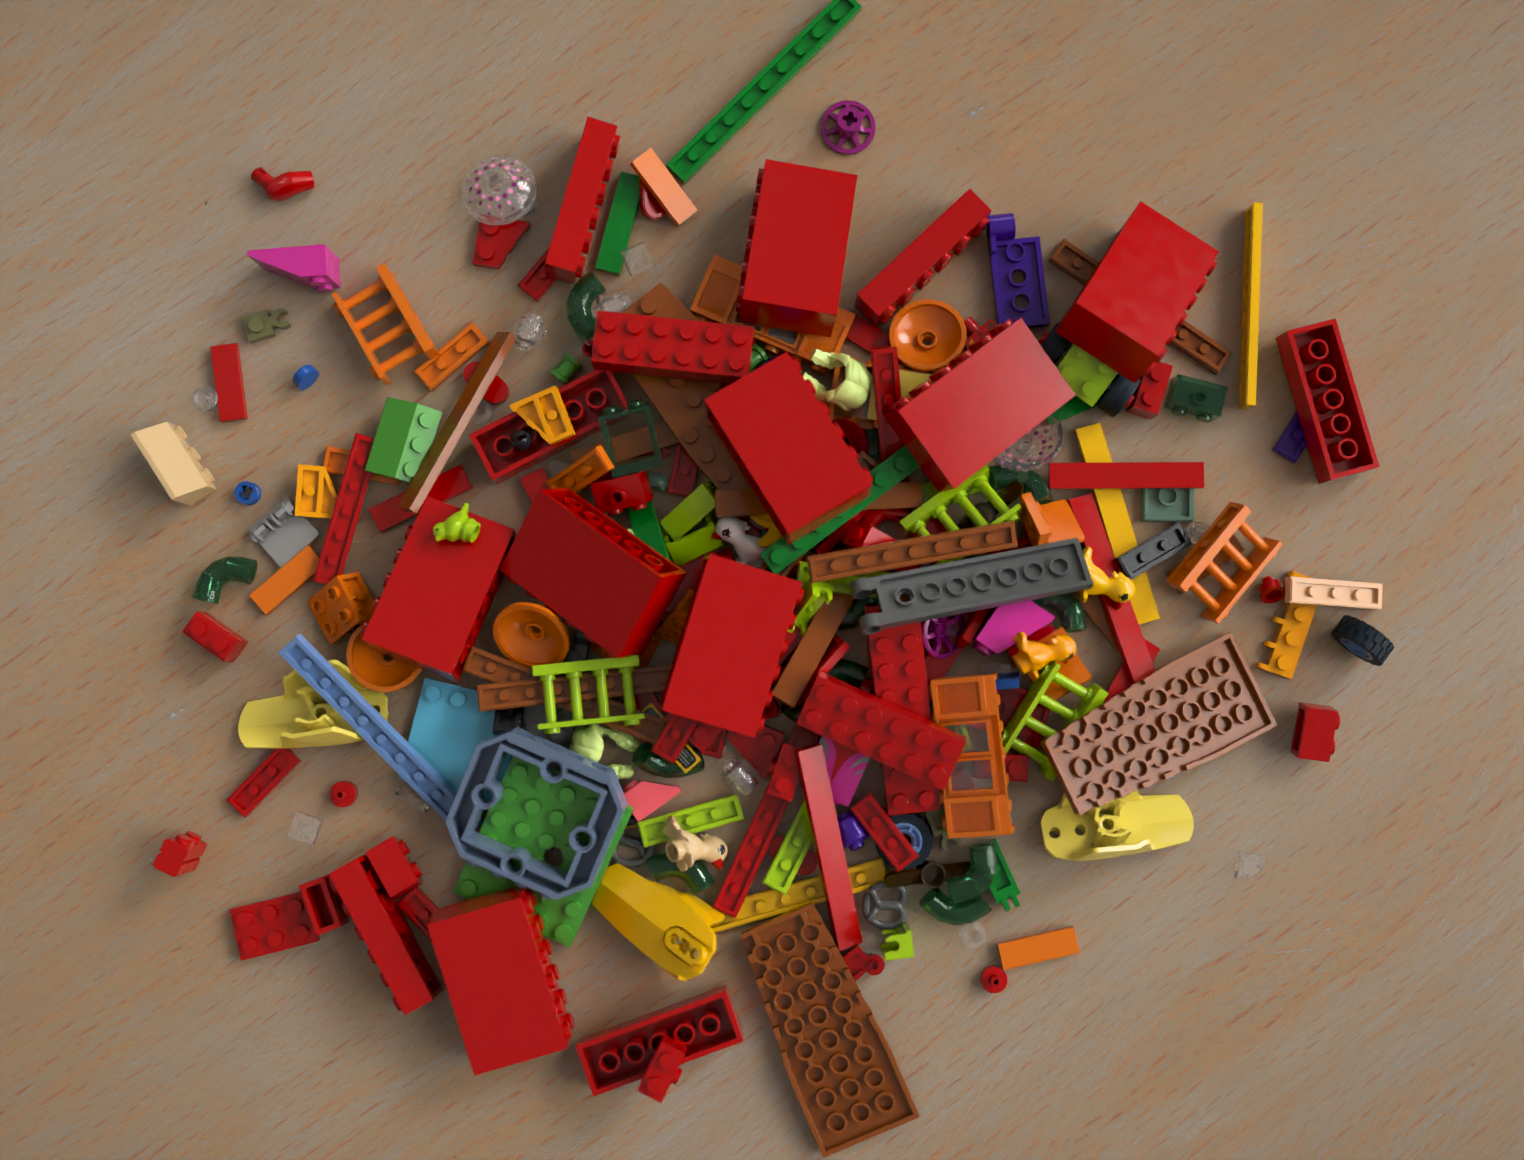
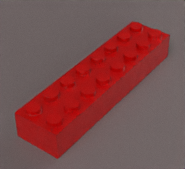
M878 603L864 605L865 615L881 612ZM921 622L885 628L875 634L867 635L874 696L931 721ZM881 763L885 805L888 816L941 810L938 788Z

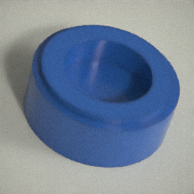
M305 365L294 374L293 383L300 390H305L317 380L319 372L312 365Z

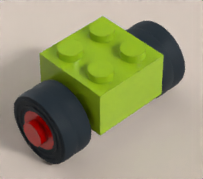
M1060 322L1054 326L1049 334L1045 331L1038 342L1054 364L1061 358L1056 368L1076 396L1092 407L1097 402L1096 406L1111 417L1116 416L1123 407L1127 408L1135 398L1134 392L1141 382L1140 379L1133 383L1075 344H1072L1069 350H1066L1071 342L1055 332Z

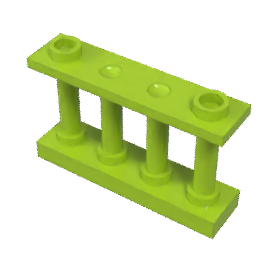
M985 465L955 489L939 492L899 522L901 530L907 537L912 533L918 536L931 535L925 527L926 523L933 518L938 519L947 531L960 530L946 513V508L955 503L962 507L976 526L988 525L987 521L967 498V493L974 488L980 489L1001 514L991 524L1011 520L1016 524L1020 520L1022 507L1018 503L1011 509L1008 508L987 482L989 467ZM965 556L941 560L937 562L935 565L958 561L964 558Z
M639 656L532 666L533 676L539 677L540 681L543 682L546 723L538 724V730L544 729L545 734L561 733L560 727L616 721H624V726L640 724L639 719H644V713L636 714L632 672H635L634 667L639 666ZM608 669H619V673H622L626 715L610 717L606 682ZM592 671V675L596 678L599 718L583 719L579 678L582 677V672ZM566 674V679H569L573 721L557 722L553 680H556L555 675Z
M1051 661L1038 670L1039 678L1033 682L1009 723L1001 732L1002 744L1006 748V754L1011 747L1029 756V758L1039 763L1038 770L1045 778L1054 781L1056 774L1046 753L1043 754L1016 738L1024 725L1046 738L1057 732L1030 717L1036 705L1039 703L1066 718V724L1064 725L1066 727L1101 705L1109 694L1094 682H1091L1090 686L1085 688L1060 674L1058 670L1061 665L1056 661ZM1051 681L1080 696V702L1075 709L1071 710L1044 695Z

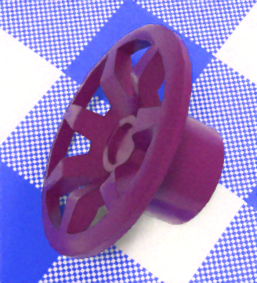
M849 100L840 101L829 107L823 115L821 134L826 144L834 151L842 154H855L864 150L873 140L876 127L875 120L869 109L861 103ZM845 106L838 115L832 113L835 109ZM865 116L870 121L871 129L862 126V120ZM830 117L836 122V126L826 130V120ZM839 133L841 136L838 146L834 145L827 135ZM857 134H870L867 141L860 145ZM847 138H851L856 148L843 149L842 146Z
M963 614L953 615L948 619L947 617L921 621L923 645L931 656L943 659L957 651L959 646L955 644L952 647L948 637H959L965 627ZM958 620L960 621V632L951 629V625L956 624ZM928 640L934 641L933 649L930 647ZM942 642L947 652L939 654L938 652L942 646Z

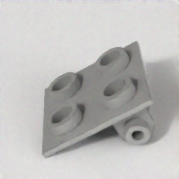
M287 496L248 530L251 533L249 535L250 538L256 543L259 542L280 568L321 535L306 517L294 516L295 505Z

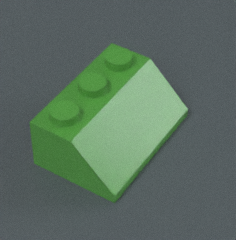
M387 397L364 471L410 485L433 444L442 412L417 403Z

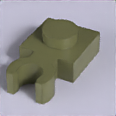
M280 308L275 310L271 316L267 310L241 317L248 341L255 343L276 336L275 328L289 329L292 326L289 321L280 323V317L288 314V312Z
M940 804L941 810L924 813L933 836L941 834L940 846L947 852L946 842L949 839H954L958 847L961 846L960 838L948 839L947 831H944L942 823L945 808L944 805Z

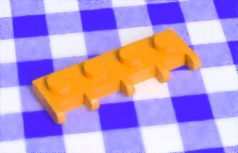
M1289 571L1287 575L1288 577L1311 578L1294 571ZM1287 603L1282 618L1273 616L1272 622L1280 626L1274 643L1266 640L1263 646L1271 649L1267 664L1257 662L1256 668L1286 679H1292L1317 605Z

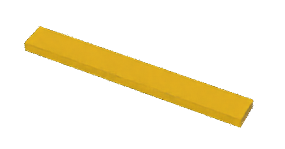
M1256 202L1245 210L1238 405L1239 409L1245 410L1256 405L1263 203Z
M1100 422L1074 430L1084 463L1112 462ZM1092 489L1102 524L1116 558L1138 545L1121 489ZM1145 571L1131 580L1135 585L1136 591L1130 602L1138 624L1160 619Z
M882 857L847 867L853 894L865 891L873 884L883 881L884 876L887 874ZM821 875L792 882L786 895L772 888L746 895L736 918L724 913L726 915L725 919L722 922L710 925V928L716 933L787 913L810 902H813L814 905L826 902Z

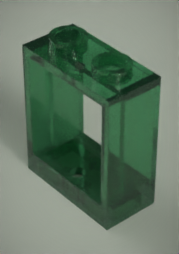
M642 399L630 401L627 403L628 407L620 409L617 408V405L602 408V413L598 414L606 452L615 467L611 470L613 478L664 466L648 402L643 403ZM644 412L654 453L616 462L606 421Z

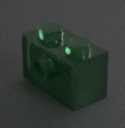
M1177 374L1171 379L1164 408L1170 409L1174 415L1186 416L1190 414L1196 416L1198 421L1210 423L1212 420L1214 421L1221 417L1228 387Z

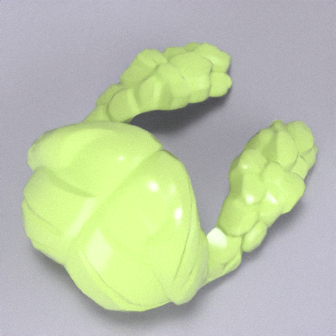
M813 349L810 357L816 365L820 364L829 369L844 365L846 367L845 380L836 389L826 391L823 384L807 375L806 372L803 374V378L805 380L809 379L815 387L816 393L814 395L821 401L835 403L844 411H850L852 408H859L865 404L868 394L873 387V378L867 370L866 364L857 362L844 353L835 354L834 352L828 353L820 349Z
M596 723L584 725L573 732L572 743L569 748L571 751L598 762L602 757L604 749L602 737L609 736L616 742L617 746L629 752H636V749H640V741L633 736L607 726H599ZM610 764L608 766L614 769L618 780L631 778L634 774L632 765Z

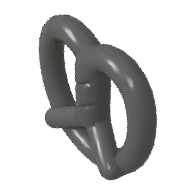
M631 816L627 824L637 825L638 821L634 816ZM622 834L612 860L627 868L641 867L651 860L655 853L656 845L649 846L646 851L641 838L638 839ZM624 845L638 849L640 858L637 860L623 859L618 855V847Z
M880 881L870 886L865 892L862 901V912L866 921L872 926L884 930L896 929L904 923L906 918L904 905L907 902L908 892L905 886L893 887V889L898 890L900 893L898 900L880 899L877 891L889 888L885 885L884 881ZM872 898L874 905L870 910V901ZM879 910L898 912V917L895 921L884 922L875 918Z

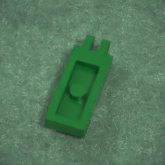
M994 838L972 848L973 855L996 904L1002 903L1006 912L1010 911L1007 900L1011 898L1015 908L1020 906L1017 895L1021 893L997 840Z

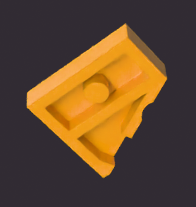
M552 386L509 405L514 412L520 415L532 429L536 430L551 445L576 435L557 386Z
M298 464L294 516L331 519L337 499V492L326 467Z

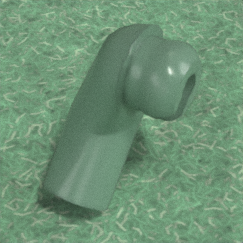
M647 472L651 487H656L660 492L665 491L669 487V482L664 474Z

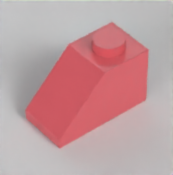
M636 779L623 788L626 792L624 795L628 805L634 807L632 814L638 822L682 791L679 785L642 780L638 783Z

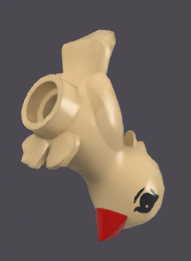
M670 815L662 829L663 833L669 837L665 847L668 859L671 862H677L676 867L681 872L686 871L687 866L689 868L692 867L694 861L699 859L712 864L717 870L721 871L723 860L728 851L725 842L719 837L708 834H700L699 839L696 835L682 830L675 816Z

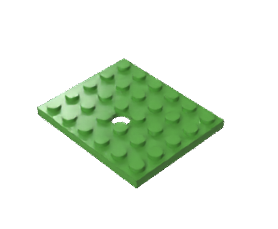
M513 756L501 782L504 789L503 797L496 805L489 809L479 833L512 848L524 847L530 852L532 857L548 863L545 859V851L551 847L559 848L562 851L564 861L561 865L554 867L568 872L576 855V851L569 845V835L577 824L582 821H590L601 794L565 778L558 783H549L540 775V767ZM627 805L598 877L591 887L558 900L543 898L538 894V891L533 890L537 905H534L536 914H541L544 922V930H542L544 936L569 948L571 947L634 807ZM579 832V837L582 841H590V837L586 832ZM511 858L512 864L515 867L521 868V862L517 858ZM466 862L453 893L469 900L517 885L509 878L496 877L490 873V870L482 866L474 867Z

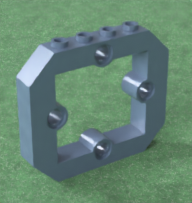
M515 727L485 739L476 745L445 823L459 856L466 859L469 865L474 867L482 866L490 870V873L496 877L509 878L514 881L515 885L521 888H531L538 891V894L543 898L558 900L587 889L596 881L628 802L614 769L524 729ZM506 753L540 767V775L549 783H558L565 778L601 794L590 821L580 822L569 835V845L576 851V855L568 872L532 857L530 852L524 847L512 848L475 831L483 810L492 808L503 797V786L496 778ZM551 762H557L561 766V773H556L551 769ZM484 788L491 791L492 799H487L483 795ZM579 832H586L590 837V841H582L579 837ZM511 858H517L521 862V868L515 867L511 862Z

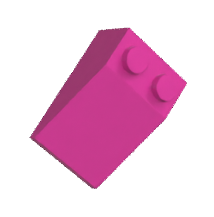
M325 244L247 250V256L263 269L315 289L318 292H332L333 288H341L339 258Z

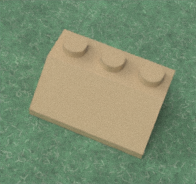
M164 422L130 434L171 500L191 506L216 490L212 483L214 481L213 475L207 468L203 469L199 462L201 460L199 453L194 447H189L185 440L188 437L179 425L175 426L169 422Z

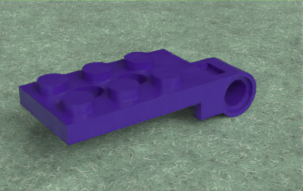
M1013 213L989 215L988 220L990 222L986 225V235L997 324L1003 323L1009 318L1012 322L1022 318L1028 328L1049 326L1050 319L1040 236L1015 239L1016 225ZM1013 272H1021L1025 277V281L1021 284L1013 282L1011 279ZM1018 296L1026 298L1028 302L1027 307L1024 309L1017 308L1014 304V299Z

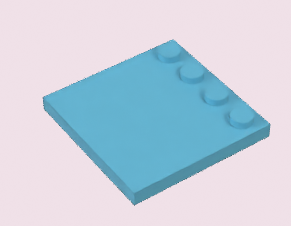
M424 678L408 743L458 792L476 745L485 739L495 736L492 732L495 711L479 712L477 690ZM506 753L496 778L500 783L512 759V755ZM486 788L483 789V795L487 799H492L491 791Z

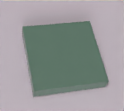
M1141 489V522H1194V489Z

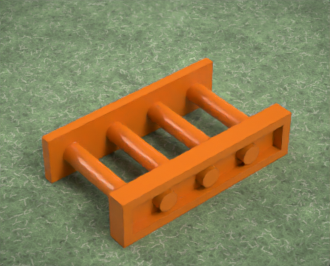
M383 263L376 267L380 275L377 278V282L346 300L336 291L331 295L336 302L332 304L335 311L340 317H345L372 364L369 370L376 380L381 379L386 385H389L391 381L386 374L387 371L418 353L421 355L426 353L430 359L440 354L392 271ZM382 290L384 292L389 290L392 296L389 299L390 302L358 321L354 319L350 312L351 308ZM394 311H401L404 319L401 320L402 323L370 342L367 341L362 333L363 329ZM406 332L414 333L416 340L413 341V345L384 362H379L374 353L375 350Z
M1229 502L1166 580L1173 588L1184 592L1190 589L1207 606V609L1201 616L1217 624L1228 615L1229 610L1267 563L1276 556L1277 551L1283 545L1281 541L1267 537L1262 539L1245 522L1251 513L1246 505ZM1237 529L1256 547L1247 559L1229 542L1230 537ZM1221 549L1240 567L1231 579L1213 562V558ZM1204 569L1224 587L1215 599L1197 582V578Z

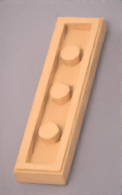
M1286 577L1285 603L1380 610L1382 609V584Z

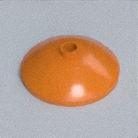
M919 300L906 305L896 314L890 325V346H897L898 360L915 370L936 371L944 368L951 359L962 353L966 344L967 332L963 318L952 306L938 300ZM925 341H930L932 344L927 346L923 343Z
M530 602L511 604L498 614L493 625L494 639L500 651L510 661L530 669L534 665L561 663L569 651L570 637L566 626L555 613L541 605Z
M362 623L352 634L346 651L348 668H350L353 677L364 687L383 693L398 691L410 685L418 677L422 669L395 658L391 661H386L385 654L370 649L361 640L363 637L361 630L364 625Z

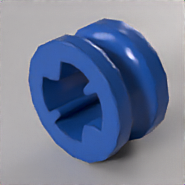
M243 481L235 488V497L240 503L254 505L261 498V489L255 483ZM246 487L253 490V493L250 494V499L243 497Z

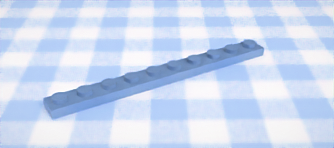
M299 633L278 653L446 821L457 791ZM480 817L476 829L483 824L484 819Z

